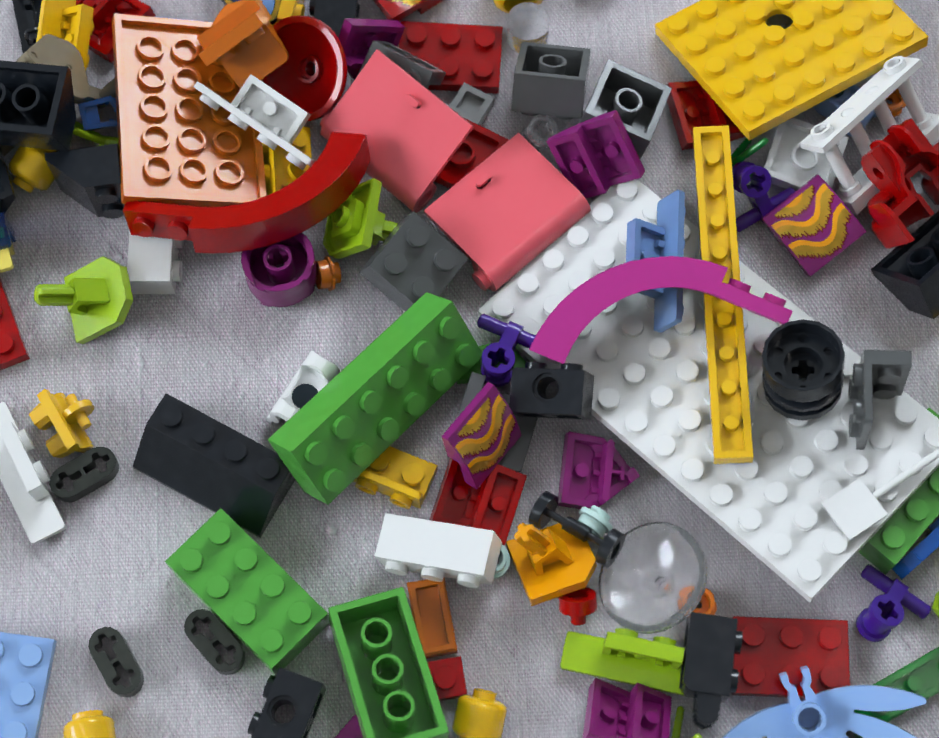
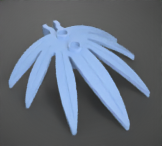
M806 665L799 667L802 673V681L800 682L803 692L802 699L799 698L795 685L789 682L788 674L786 672L778 673L781 683L788 690V702L777 704L752 714L722 737L848 738L846 732L852 731L863 738H917L896 725L876 717L854 712V710H903L924 705L927 703V700L923 696L909 691L878 685L842 686L815 694L810 687L812 681L811 673Z

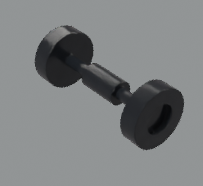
M549 491L541 494L530 512L529 524L542 529L551 519L562 525V530L583 542L589 540L600 546L596 554V562L606 568L611 566L624 545L625 534L612 529L603 540L592 534L590 527L570 516L564 518L555 513L559 501L558 496Z

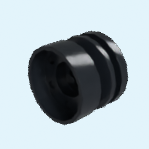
M802 319L781 325L774 329L766 339L762 352L763 389L766 400L775 411L787 418L804 421L825 415L838 403L843 388L845 353L842 341L833 329L817 321Z

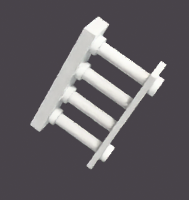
M896 56L886 61L883 68L825 121L814 126L810 134L800 142L802 149L825 153L841 184L835 193L855 215L860 213L867 206L869 200L880 190L866 176L863 168L852 176L836 143L850 132L861 156L863 157L871 150L869 146L871 141L861 121L873 110L887 136V130L892 125H897L885 101L890 94L898 88L913 121L930 144L933 145L939 139V114L924 111L909 79L923 65L921 59Z

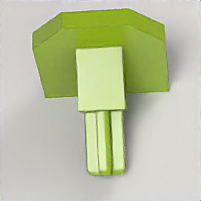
M373 178L358 184L348 199L327 216L323 245L330 256L341 259L371 248V245L376 246L379 241H384L398 223L385 220V214L377 210L382 187L381 181Z
M104 256L65 276V284H38L35 286L34 301L38 305L67 306L68 312L71 313L76 343L86 344L124 324L133 303L127 267Z

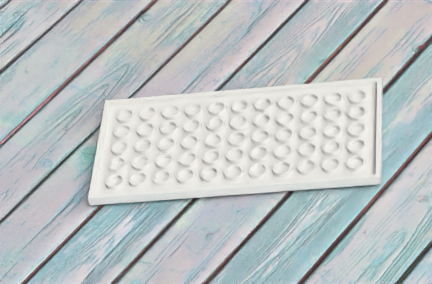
M637 179L610 186L607 193L601 194L590 204L591 211L534 258L478 310L479 317L482 314H486L507 324L509 321L524 326V331L536 335L551 312L573 290L593 276L626 263L627 223L634 218H638L657 225V204L661 198ZM684 218V257L701 260L699 228ZM739 261L740 281L751 286L749 293L763 298L766 292L786 300L784 308L793 311L788 322L802 319L815 321ZM683 288L684 312L682 321L662 333L654 331V298L635 293L603 310L580 333L565 360V363L583 365V370L594 375L591 414L810 603L939 467V458H937L878 498V502L888 513V516L849 541L821 503L858 478L873 493L939 448V419L904 391L901 396H895L891 399H878L873 396V424L865 449L856 450V437H849L850 414H853L854 402H849L848 386L849 379H852L853 365L854 363L860 364L861 357L842 342L845 364L843 388L838 403L830 412L816 419L802 421L783 416L775 411L766 400L762 377V352L765 341L774 329L782 324L743 309L753 463L714 464L703 293ZM517 344L516 349L531 362L546 363L547 369L561 368L562 363Z

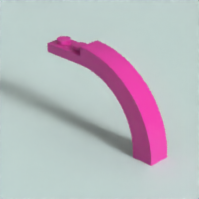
M649 257L612 267L578 286L547 317L537 332L529 350L564 364L580 333L598 314L627 296L656 288H684L699 291L782 325L789 321L793 311L784 308L786 300L766 292L763 298L749 293L751 286L732 278H730L728 284L722 282L728 267L690 257Z

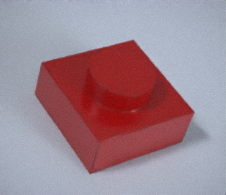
M461 656L427 662L439 701L456 699L467 695Z

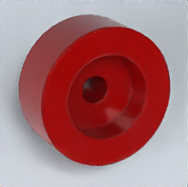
M589 587L558 597L559 611L564 615L571 616V624L573 625L585 624L586 615H590L597 610L596 591Z

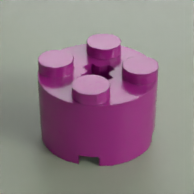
M303 233L269 246L242 251L241 264L248 287L264 306H292L309 297L314 292L318 274L312 244ZM283 264L282 267L276 268L277 265Z

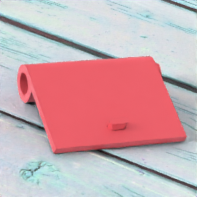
M376 49L336 107L321 119L320 126L322 128L320 135L327 141L331 132L366 135L371 159L366 173L372 178L381 181L382 186L416 213L422 210L432 199L437 189L433 182L474 126L384 53Z
M518 132L424 210V214L472 261L474 270L472 278L476 284L484 291L490 289L496 292L588 214L591 209L584 195Z

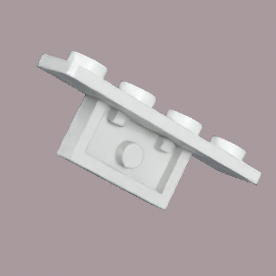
M252 74L249 75L231 103L198 81L196 82L194 88L202 93L199 100L216 111L222 106L231 112L227 119L246 131L249 125L260 132L257 136L259 141L273 150L279 145L288 151L286 159L300 169L304 170L306 165L311 167L314 164L315 160L292 145L311 116L308 112Z
M1 402L0 480L30 542L36 545L65 530L66 524L45 484L50 481V477L40 460L35 462L30 453L31 450L35 449L31 438L25 429L19 430L6 403Z

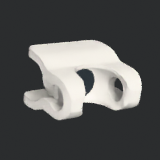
M310 351L266 417V422L274 425V423H279L281 419L288 421L340 373L338 366L319 354Z

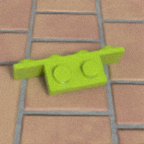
M616 628L615 633L608 631L605 638L573 631L567 632L560 663L562 670L636 685L638 682L654 690L685 696L679 689L681 664L685 648L676 646L675 640L660 636L653 637V641L638 638L637 632L624 628Z

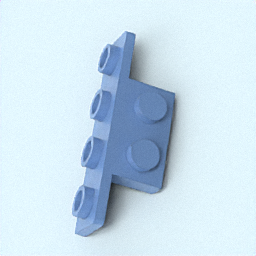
M677 189L658 202L657 225L638 218H634L627 223L626 263L649 257H684V218L686 215L684 191ZM656 288L638 292L655 299L654 331L662 333L682 321L684 312L683 288Z

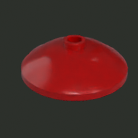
M298 15L284 18L274 24L273 28L288 51V60L261 79V81L308 112L311 116L307 122L314 121L328 114L337 105L343 94L347 79L345 52L337 35L321 20L310 16ZM314 64H315V67H316L315 73L313 72V65H314Z

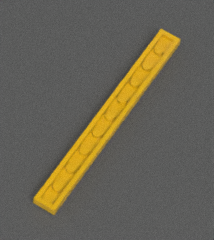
M729 125L693 127L701 260L728 267L722 282L728 284L730 278L740 281ZM703 293L714 464L753 463L743 308Z

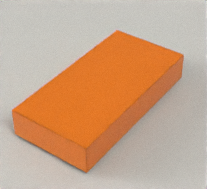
M443 578L442 582L427 579L408 582L407 588L412 616L425 657L432 658L458 653L445 578Z

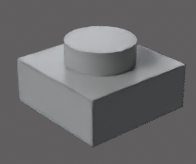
M464 82L449 107L463 118L481 126L494 105V97Z

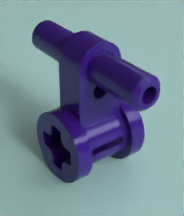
M749 161L738 162L732 167L734 190L745 194L753 209L736 218L737 232L745 230L758 221L763 222L761 218L795 192L792 187H788L769 198L767 192L772 183L770 173L764 167Z
M482 314L478 319L477 326L500 336L501 339L499 342L489 344L483 350L481 375L486 376V383L490 382L495 387H502L511 381L512 367L515 364L514 350L517 344L530 349L536 335L524 331V326L509 321L507 324ZM498 362H502V363H503V364H500V365L498 366V368L493 367V366H496Z
M870 564L866 565L862 570L861 577L884 592V594L876 596L869 604V608L864 609L856 619L857 629L865 639L871 642L884 640L890 634L891 629L896 628L903 621V606L921 619H925L929 615L931 607L907 591L909 587L897 578L894 580L890 579Z

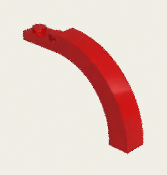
M331 132L321 155L304 174L284 188L253 201L220 207H199L145 201L126 202L123 213L131 235L192 241L196 253L212 254L253 250L289 239L321 222L346 201L356 189L371 160L367 137L364 134Z

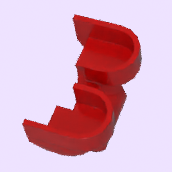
M912 118L905 120L900 125H892L887 130L888 135L883 140H874L869 145L871 150L861 158L863 171L880 190L869 200L867 206L869 214L873 218L871 229L885 248H892L914 241L915 239L907 230V227L935 214L925 199L916 192L910 180L917 172L923 176L921 179L923 190L934 205H939V142L932 146Z

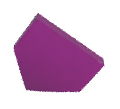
M344 19L339 40L345 52L347 71L353 81L362 67L373 40L387 41L398 46L405 29L398 20Z
M568 431L564 436L557 506L581 509L582 507L590 509L592 505L600 507L639 478L640 475L634 467H629L615 448L616 443L612 438L606 441L603 437Z

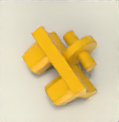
M44 389L37 394L40 403L29 413V416L38 429L47 430L54 425L58 433L46 441V446L53 457L64 458L75 451L85 453L94 448L85 432V429L92 425L88 418L94 411V405L91 400L84 399L78 401L75 394L68 396L61 392L51 394L48 389Z

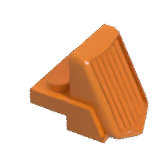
M239 0L226 4L211 27L196 38L204 48V51L198 55L205 65L208 66L216 60L219 65H223L240 89L250 74L261 80L288 60V51L269 20L272 17L262 0Z

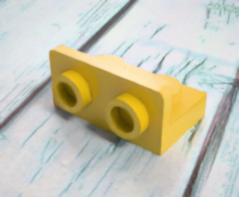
M389 446L353 482L356 483V488L367 494L376 495V492H380L390 496L389 500L399 507L410 509L412 505L421 509L438 470V465Z

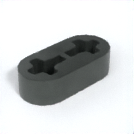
M106 447L92 448L53 472L49 483L51 491L63 502H75L114 479L119 471L118 460L114 453ZM100 457L103 461H108L106 463L107 470L102 473L98 469H94L96 467L95 460ZM65 477L75 480L73 482L74 489L70 492L62 488L64 486L62 480Z
M200 609L189 614L185 620L184 631L193 645L220 674L231 675L238 672L245 662V652L239 642L212 612ZM198 620H201L203 623L209 620L212 621L208 626L211 633L215 636L212 640L208 641L202 633L196 636L193 635L197 631L194 624ZM219 643L228 651L233 648L236 649L233 653L235 659L233 664L229 665L227 662L218 664L221 655L215 647Z
M112 627L97 629L91 635L88 647L105 682L115 694L121 697L136 695L144 684V675L125 638ZM104 637H108L111 641L117 640L112 645L117 657L112 660L105 651H98L103 646L101 640ZM120 664L128 673H135L130 678L132 685L128 688L122 684L116 685V682L120 680L116 667Z

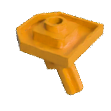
M521 523L517 526L518 531L514 534V539L506 541L508 552L531 606L585 588L597 567L595 557L588 542H583L562 530V525L559 523L540 530L532 524L526 525Z

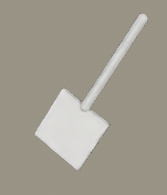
M939 448L873 493L858 478L822 502L821 505L848 540L851 541L888 516V513L877 499L939 458Z

